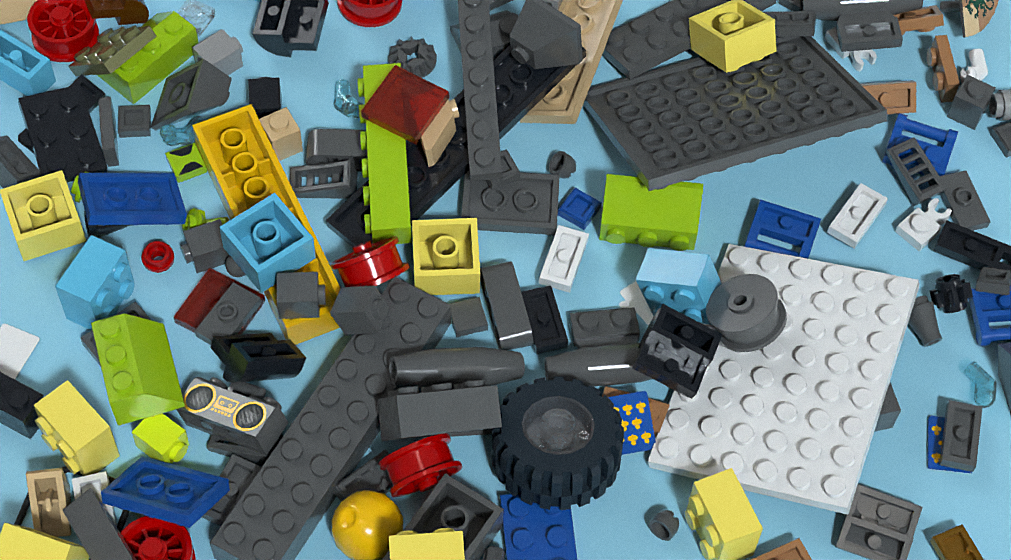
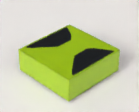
M195 143L165 153L177 183L207 173L206 165Z

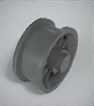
M744 274L725 281L711 294L706 306V314L710 324L715 328V331L722 334L720 343L727 349L735 352H752L766 347L778 338L787 321V312L778 297L776 287L768 278L757 274Z

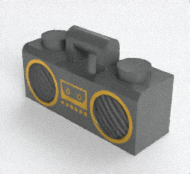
M198 376L195 377L182 395L185 407L176 409L187 426L264 455H268L288 424L281 411V405L276 400L265 397L266 390L248 382L231 383L227 387L224 382L214 377L210 380Z

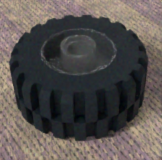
M554 376L553 380L546 381L544 377L535 379L532 385L525 383L517 387L516 394L514 392L509 393L503 399V404L500 405L502 427L492 428L491 460L499 482L502 484L506 483L505 489L513 496L521 495V501L532 505L534 502L540 504V508L550 510L551 506L560 507V510L571 509V505L574 504L581 507L589 504L591 497L594 499L601 497L606 493V487L612 486L616 480L622 457L624 427L621 425L622 418L619 411L614 409V403L606 395L601 397V391L594 386L586 387L583 385V381L574 378L572 381H565L564 377Z

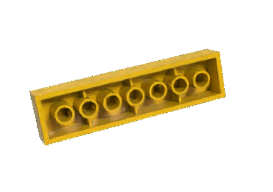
M252 104L192 125L196 146L230 220L271 194L276 193L314 238L316 258L295 272H318L319 285L325 284L326 305H320V318L279 319L277 283L264 291L285 339H290L297 345L340 328L330 312L341 287Z

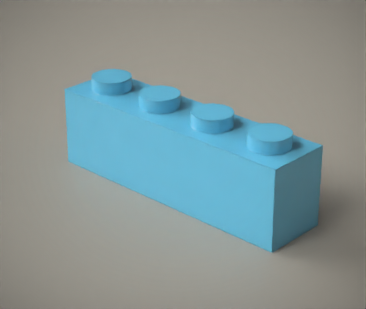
M0 29V80L26 96L46 92L56 82L50 59Z

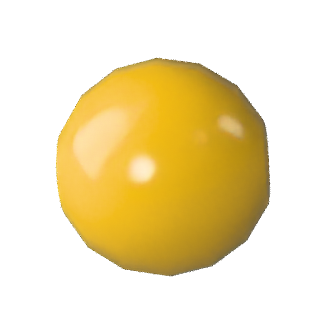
M363 490L354 492L339 504L332 518V537L336 547L351 560H382L389 551V536L403 531V516L399 507L384 493Z

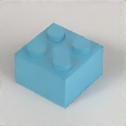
M276 193L271 194L219 227L223 248L261 293L277 283V273H294L316 258L314 238Z
M91 235L55 288L66 319L92 330L91 322L113 317L117 314L118 307L123 300H127L132 295L135 283L126 250Z
M648 248L636 277V282L653 316L661 305L665 304L701 324L711 325L707 318L706 306L711 294L722 283L710 255Z

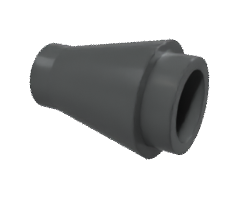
M927 296L917 297L908 323L921 339L924 347H928L941 341L942 336L939 332L933 302H929Z

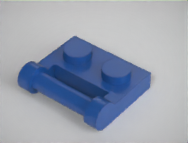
M899 113L887 149L912 138L902 135L903 130L942 142L944 145L940 147L916 139L938 175H945L958 131L952 129L945 131L907 119L908 115ZM909 149L898 154V156L902 160L913 155V152ZM885 152L882 162L892 165L887 153ZM915 160L906 164L905 167L909 170L919 164ZM922 171L917 173L924 176Z
M760 199L744 247L808 259L821 218ZM760 234L801 247L800 253L758 240L757 238Z
M972 289L973 297L968 298L976 328L978 346H987L991 342L1010 341L1011 327L990 329L989 322L1011 321V291L1009 295L979 292L976 289Z

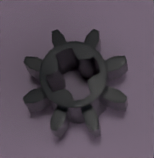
M958 274L939 277L935 281V289L929 290L933 305H937V308H942L944 313H955L964 310L967 307V299L973 297L970 282H965V279L961 280Z

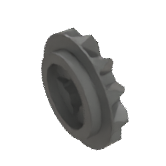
M411 36L409 40L402 41L399 39L396 46H391L388 62L389 64L401 63L402 78L420 79L429 75L434 70L437 54L434 51L433 45H428L424 38L419 41L414 40ZM418 52V58H413L407 64V55L411 56L413 53Z

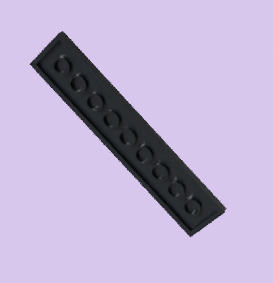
M509 45L493 61L499 138L501 139L578 64L534 69L527 63L522 64L518 62L511 54V45ZM582 47L583 59L586 57V49ZM464 89L454 98L459 112V117L454 119L456 132L434 166L428 167L418 133L406 143L411 226L412 220H418L469 170ZM369 180L326 220L327 227L352 247L366 241H371V244L373 243L372 233L366 234L364 220V214H370V205L364 206L363 186H369Z

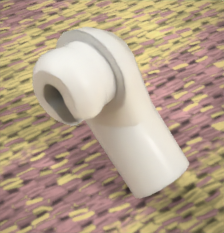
M973 49L969 52L971 67L968 66L966 71L964 69L960 71L961 83H963L967 74L981 81L988 75L983 50Z

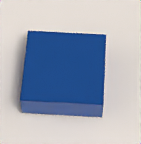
M574 188L559 207L558 216L585 230L601 209L602 202Z

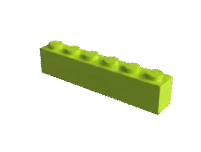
M401 63L363 65V78H358L359 97L365 98V104L359 105L360 124L366 123V131H360L361 150H367L368 158L362 159L363 178H369V186H363L364 206L370 205V214H364L366 234L372 233L373 243L394 236L398 237L399 242L397 244L412 243Z

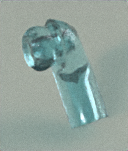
M343 79L337 80L334 93L335 109L347 117L360 118L359 105L363 103L358 102L356 98L350 95L351 83Z
M195 115L184 128H175L174 125L166 124L160 129L159 133L163 138V142L169 146L189 145L195 139L192 125L205 120Z
M974 361L963 373L975 384V403L978 406L987 408L993 405L996 400L997 382Z

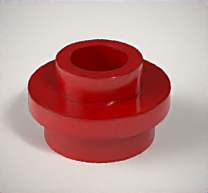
M154 241L145 247L141 259L147 270L159 273L168 270L173 265L175 257L169 245L162 241ZM158 256L163 257L161 260H154Z

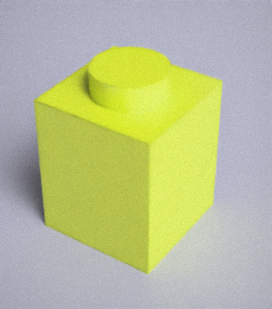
M163 413L144 418L132 431L136 447L152 459L172 464L173 462H179L187 453L189 441L186 430Z

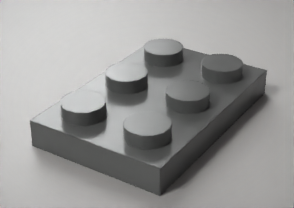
M469 169L465 173L461 218H477V228L482 231L555 235L557 230L560 175L521 173L519 180L491 190L486 180L471 181Z

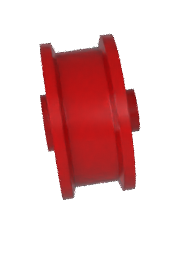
M38 0L29 10L27 21L32 33L33 46L37 52L49 58L50 61H75L74 56L76 53L87 46L92 48L98 43L99 28L96 19H92L84 0Z
M337 0V6L343 17L351 23L362 27H379L390 23L399 15L402 8V0Z
M397 236L372 244L371 241L361 243L352 248L353 252L342 256L330 264L332 270H338L345 287L378 286L410 268L408 262H402L396 248V244L399 242Z
M438 434L418 440L392 452L379 462L380 469L387 470L393 487L390 489L392 497H401L418 491L430 490L438 484L444 474L451 477L462 469L461 462L454 461L448 444L451 442L449 434Z
M144 516L134 520L121 531V535L136 560H196L190 534L184 526Z

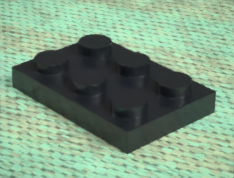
M80 85L18 98V105L41 177L62 170L66 182H71L75 180L77 175L79 176V173H84L85 171L89 173H107L108 167Z

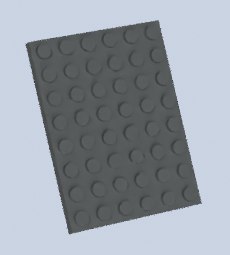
M776 36V52L765 56L759 61H753L739 67L738 70L726 73L703 57H698L644 72L630 80L623 78L591 87L583 104L649 191L664 189L668 185L694 180L699 176L721 172L743 163H752L757 159L770 155L783 154L787 150L813 145L821 140L845 135V133L862 128H871L876 124L887 121V109L812 36H792L786 39Z

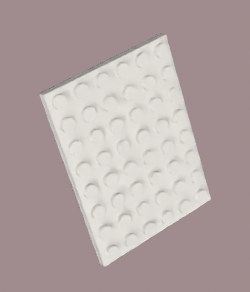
M729 244L718 272L721 283L744 274H757L768 278L776 287L778 297L786 309V325L778 338L766 347L756 351L735 352L727 349L719 342L713 361L707 366L697 394L691 399L674 390L661 430L656 437V443H654L648 459L649 468L699 480L732 468L743 490L848 515L919 290V280ZM703 324V325H705V326H707V327H709V328L715 330V328H714L712 325Z

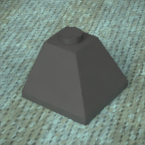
M526 0L509 36L513 57L522 64L527 63L534 69L580 64L583 60L581 25L543 0Z
M205 59L167 77L151 128L156 131L224 105L230 95L229 87L232 78Z

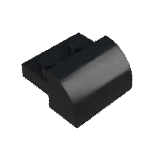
M262 0L252 35L263 49L278 56L291 58L293 50L317 51L329 2L328 0Z
M662 304L638 346L640 349L632 369L692 399L698 392L707 366L713 361L722 334Z
M272 333L213 336L210 346L225 365L222 378L229 383L294 378L301 372L306 360L305 355L290 339L277 340Z

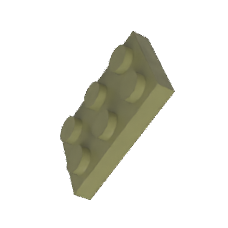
M134 25L127 29L124 27L117 30L107 29L97 37L99 42L92 48L87 46L76 53L74 56L76 60L68 67L75 76H80L81 74L83 76L111 74L152 41L156 34L150 26L137 27Z

